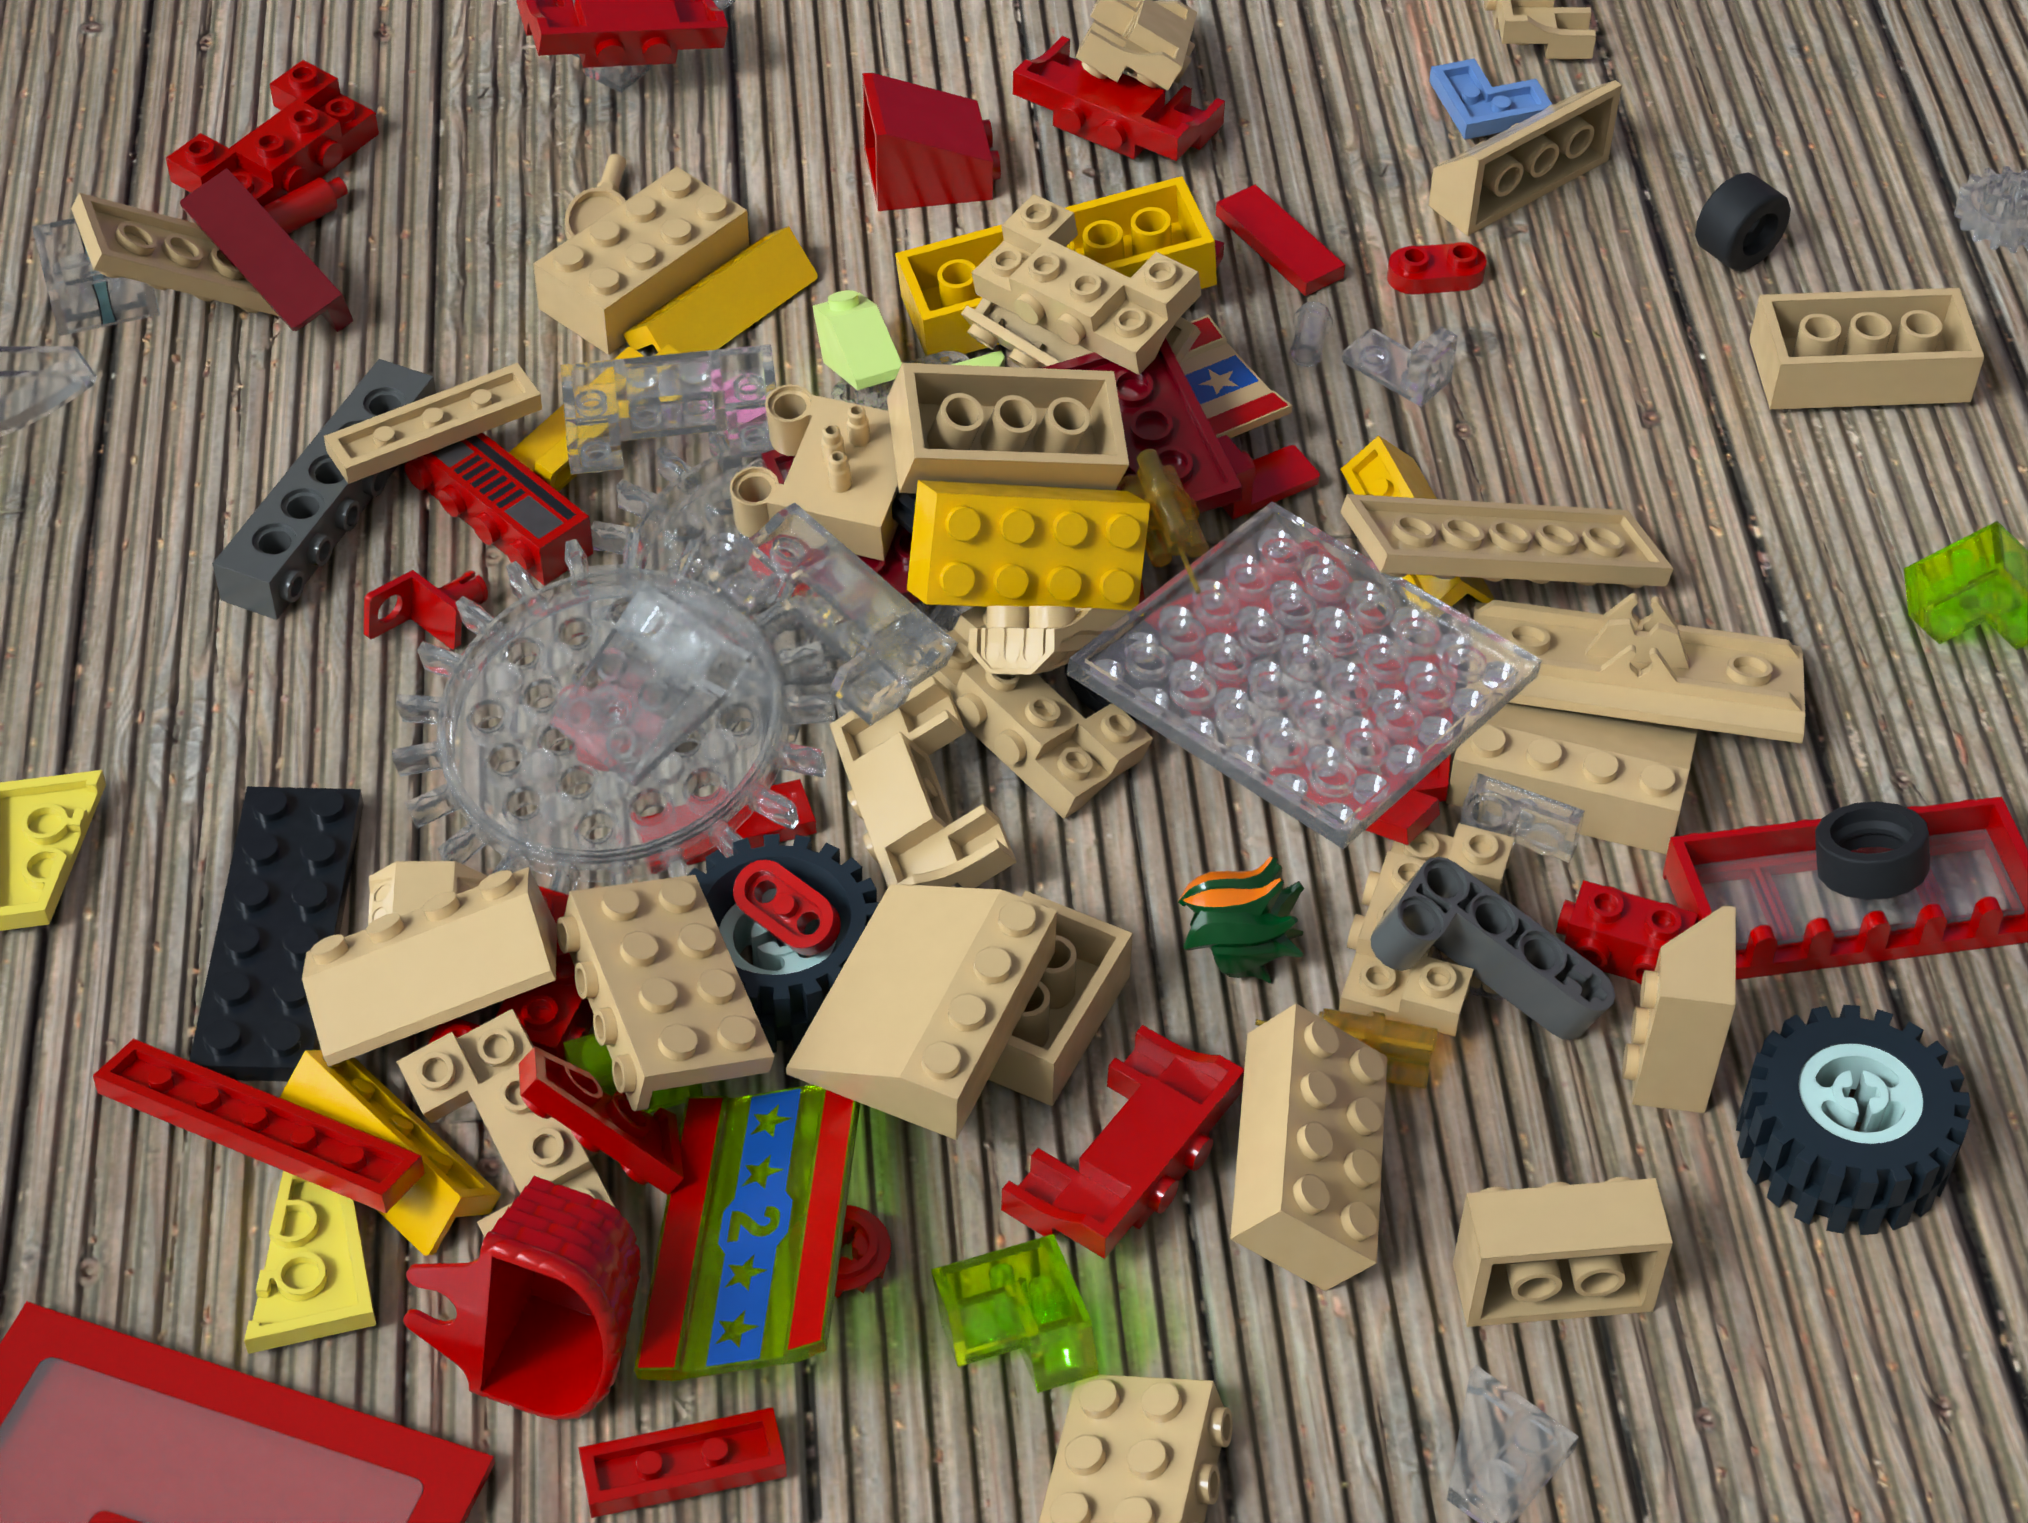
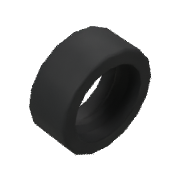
M1875 801L1854 803L1840 807L1823 817L1815 830L1818 878L1830 890L1843 896L1864 900L1893 898L1909 893L1921 885L1930 871L1927 822L1915 811L1899 804ZM1866 847L1894 849L1884 853L1872 854L1852 852V850Z

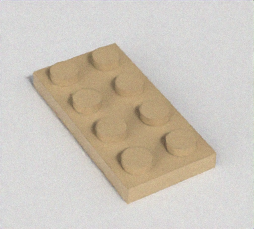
M83 193L78 194L71 210L93 270L99 271L110 278L124 277L144 282L158 290L172 289L192 294L196 298L207 302L216 300L236 305L250 313L264 312L279 316L196 223Z

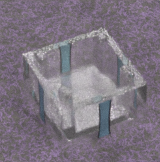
M75 218L32 226L59 336L160 315L153 287L144 282L124 277L110 278L99 271L93 270Z

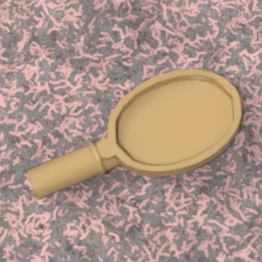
M619 154L610 155L597 188L584 190L575 196L568 205L564 221L565 235L568 240L626 201L619 194V185L627 164L623 156Z

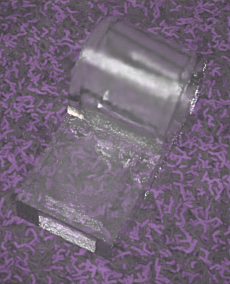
M1476 773L1463 803L1460 823L1514 837L1515 844L1532 849L1539 854L1549 855L1570 863L1578 845L1585 810Z

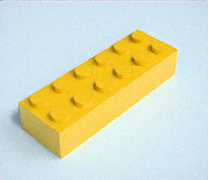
M1183 176L1065 207V209L1074 212L1078 233L1066 246L1067 248L1130 278L1155 252H1158L1198 271L1201 289L1217 285L1215 240ZM1001 225L895 253L901 297L929 364L988 348L967 333L971 325L964 319L961 313L966 306L976 309L982 300V297L976 295L971 272L1004 241Z

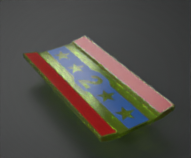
M815 1085L729 1098L726 1095L686 1096L679 1133L684 1179L667 1195L634 1372L638 1379L661 1381L691 1379L797 1363L827 1351L861 1103Z

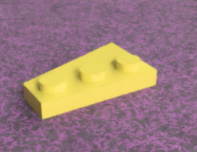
M102 770L0 782V931L50 924L105 789L106 782Z
M283 1171L269 1230L271 1241L264 1270H260L256 1286L258 1298L252 1321H248L244 1338L248 1354L376 1325L355 1200Z

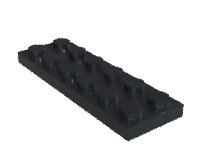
M247 786L190 1054V1062L239 1081L288 1082L305 1050H319L320 1044L302 982L306 952L310 951L320 940L340 934L364 805L361 789Z

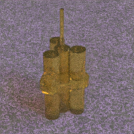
M1144 450L1137 456V462L1140 467L1137 475L1124 477L1119 483L1121 491H1129L1150 503L1145 549L1151 564L1154 567H1162L1172 560V555H1180L1196 594H1200L1201 589L1185 554L1187 552L1190 557H1200L1209 549L1197 520L1200 511L1195 500L1185 492L1175 467L1172 465L1163 466L1156 450Z
M1324 1008L1323 1012L1319 1011L1318 1016L1387 1056L1386 1082L1422 1089L1426 1088L1429 1064L1437 1041V1028L1385 1019V1013L1379 1011H1371L1367 1015ZM1256 1019L1255 1025L1260 1026L1267 1021Z

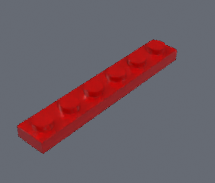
M134 1038L93 1074L98 1094L383 1213H387L425 1174L422 1156Z

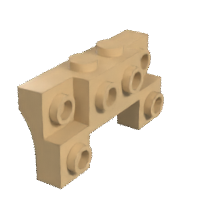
M1096 0L1090 15L1095 20L1080 43L1075 58L1082 61V67L1097 78L1106 79V77H1109L1117 82L1123 71L1126 70L1128 76L1136 78L1141 83L1152 88L1158 87L1168 91L1174 81L1179 82L1192 58L1190 55L1195 47V43L1191 42L1190 38L1197 12L1178 0L1166 2L1153 0Z
M1484 0L1485 11H1492L1495 30H1500L1502 44H1543L1546 59L1573 60L1592 59L1596 32L1595 30H1589L1592 14L1590 7H1554L1555 0Z
M1035 194L1001 225L1004 241L971 272L976 295L1019 315L1028 324H1037L1059 335L1065 342L1071 345H1079L1091 352H1095L1138 375L1156 358L1164 339L1177 320L1201 296L1198 271L1158 252H1155L1130 278L1067 248L1066 246L1078 235L1074 212Z
M974 606L960 615L952 631L917 650L908 673L918 683L932 675L950 691L963 725L1065 819L1081 809L1114 778L1142 761L1153 737L1115 702L1085 719L1038 674H988L968 651L969 628L980 627L986 624L987 607Z
M933 675L894 699L868 708L851 710L829 724L852 787L847 792L849 802L857 815L865 823L867 833L863 835L864 844L870 855L879 863L887 887L890 884L951 887L958 883L964 888H976L1017 863L1000 818L984 804L953 821L929 755L957 739L966 731L950 691Z
M1458 823L1454 837L1424 830L1409 845L1397 841L1393 842L1391 851L1387 852L1381 872L1370 871L1362 898V904L1369 906L1366 916L1355 914L1350 928L1347 948L1356 950V954L1340 998L1338 1019L1363 1026L1390 1023L1411 1025L1456 1036L1461 1010L1470 991L1474 969L1432 958L1436 948L1432 946L1411 969L1404 971L1394 970L1384 965L1375 956L1371 948L1370 939L1375 927L1397 894L1430 858H1448L1500 895L1505 869H1508L1511 860L1514 837Z
M513 1009L458 1038L453 1032H450L396 1061L422 1114L430 1123L471 1101L474 1102L520 1194L524 1187L529 1184L532 1177L536 1176L551 1181L555 1185H563L589 1194L594 1199H601L618 1209L591 1158L600 1153L601 1150L599 1152H592L586 1149L576 1140L569 1128L553 1117L549 1119L539 1117L522 1100L520 1096L519 1063L534 1046ZM512 1203L477 1221L484 1237L493 1229L498 1219L502 1218Z

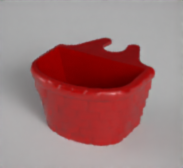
M533 1176L519 1197L517 1196L512 1205L507 1208L502 1218L500 1217L493 1229L486 1234L478 1259L468 1263L413 1264L406 1272V1277L412 1285L418 1288L437 1291L445 1295L456 1308V1318L442 1321L420 1310L410 1309L405 1314L403 1322L409 1330L462 1369L467 1377L470 1392L507 1406L511 1405L513 1408L529 1414H535L552 1420L580 1419L607 1397L621 1367L622 1355L627 1343L626 1335L630 1328L631 1316L634 1310L633 1303L640 1279L641 1261L640 1250L636 1244V1235L627 1219L621 1216L620 1211L601 1199H594L589 1194L563 1185H555L551 1181Z

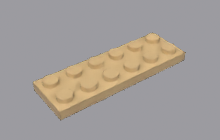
M1347 494L1340 512L1379 571L1393 577H1404L1407 574L1433 575L1441 579H1453L1456 576L1477 577L1492 582H1498L1503 579L1529 580L1538 584L1562 581L1576 582L1584 586L1604 583L1641 588L1643 585L1667 586L1674 569L1628 510Z

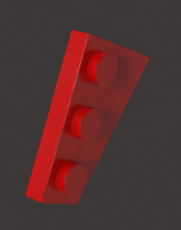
M535 1046L519 1063L520 1096L526 1106L536 1115L544 1119L553 1117L569 1128L582 1146L592 1152L603 1151L618 1161L624 1172L641 1185L650 1183L666 1195H669L684 1179L676 1114L662 1107L653 1115L645 1111L634 1112L625 1093L616 1091L611 1096L603 1092L597 1080L589 1072Z

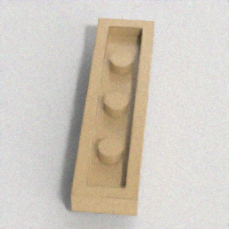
M515 363L325 435L326 451L347 483L350 484L542 410L541 394L520 365Z

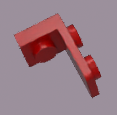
M1227 435L1218 438L1242 485V500L1222 506L1232 519L1319 484L1320 473L1295 445L1286 446L1252 460L1249 454L1245 451H1240Z

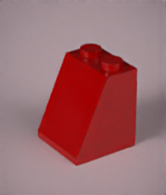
M862 73L864 151L878 212L993 200V180L1001 178L1000 157L998 150L990 151V148L993 147L990 119L982 120L977 100L876 73Z

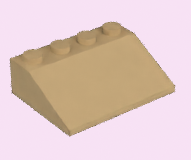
M1473 698L1465 717L1453 759L1446 803L1667 855L1670 837L1675 835L1698 729Z
M890 884L786 1067V1074L957 1140L1055 953L1057 910L1002 889Z

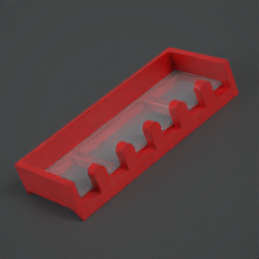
M2002 796L1907 807L1915 811L1927 822L1930 871L1921 885L1909 893L1889 899L1864 900L1846 897L1830 890L1818 878L1815 830L1821 819H1803L1789 823L1746 826L1740 829L1690 833L1683 836L1670 837L1662 876L1664 880H1668L1678 908L1698 913L1696 924L1722 906L1736 907V980L2028 943V849ZM1866 847L1852 850V852L1872 854L1884 853L1894 849Z

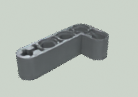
M1430 858L1420 867L1397 894L1375 927L1370 939L1371 948L1375 956L1384 965L1400 971L1411 969L1432 946L1436 947L1457 964L1474 969L1473 975L1550 1033L1561 1039H1578L1614 1003V986L1599 968L1448 858Z

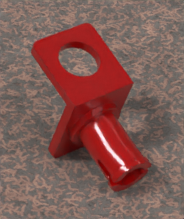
M411 570L366 594L364 597V635L372 640L411 619L450 649L454 650L461 645L462 613L477 604L484 603L488 599L486 583L480 575L475 576V571H467L461 577L437 588L414 570ZM397 595V603L392 612L385 618L378 619L381 605L389 597Z

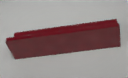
M228 168L180 201L182 209L292 331H299L319 315H322L337 332L354 321L342 293Z

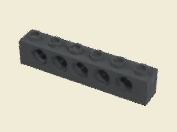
M382 359L377 360L212 563L221 601L277 620L291 602L298 600L310 577L319 566H324L328 562L333 548L347 531H351L356 526L362 511L373 497H377L382 493L387 479L399 466H394L348 484L327 453L324 436L436 394L433 376Z

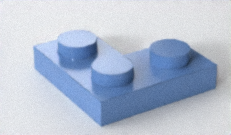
M1475 58L1431 67L1429 82L1464 140L1501 133L1512 125L1520 123L1552 105L1537 79L1492 87Z

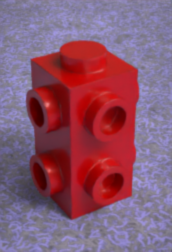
M1583 880L1576 902L1565 899L1557 923L1556 933L1566 936L1564 943L1601 971L1642 984L1644 971H1655L1661 946L1695 925L1698 913L1678 908L1670 903L1658 902L1623 892L1615 887L1603 886Z

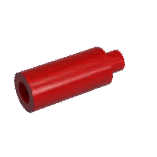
M319 177L268 203L263 208L287 234H290L336 210L337 199L347 195L348 189L340 177H336L328 182Z

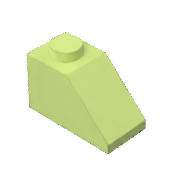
M845 290L828 296L827 302L813 305L824 364L856 390L896 379L902 362L875 303L860 292Z

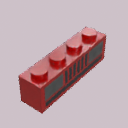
M483 432L407 461L404 466L407 477L417 489L428 491L440 501L442 507L450 516L454 518L460 517L474 529L477 536L485 544H493L508 556L510 562L518 571L522 573L528 572L544 586L593 554L589 516Z

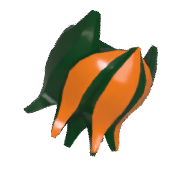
M1270 856L1258 869L1252 871H1210L1196 877L1188 883L1178 900V903L1183 907L1187 905L1195 912L1190 923V931L1183 946L1184 950L1210 948L1220 971L1228 977H1256L1271 983L1270 975L1264 964L1283 956H1304V953L1290 940L1302 936L1304 932L1292 928L1298 922V919L1289 915L1301 892L1304 890L1303 885L1298 881L1283 889L1284 880L1279 878L1282 866L1277 863L1278 857Z

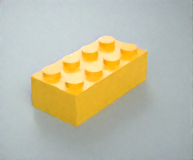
M918 480L907 590L923 603L930 605L980 607L1063 606L1129 610V613H1138L1150 503L1129 491Z

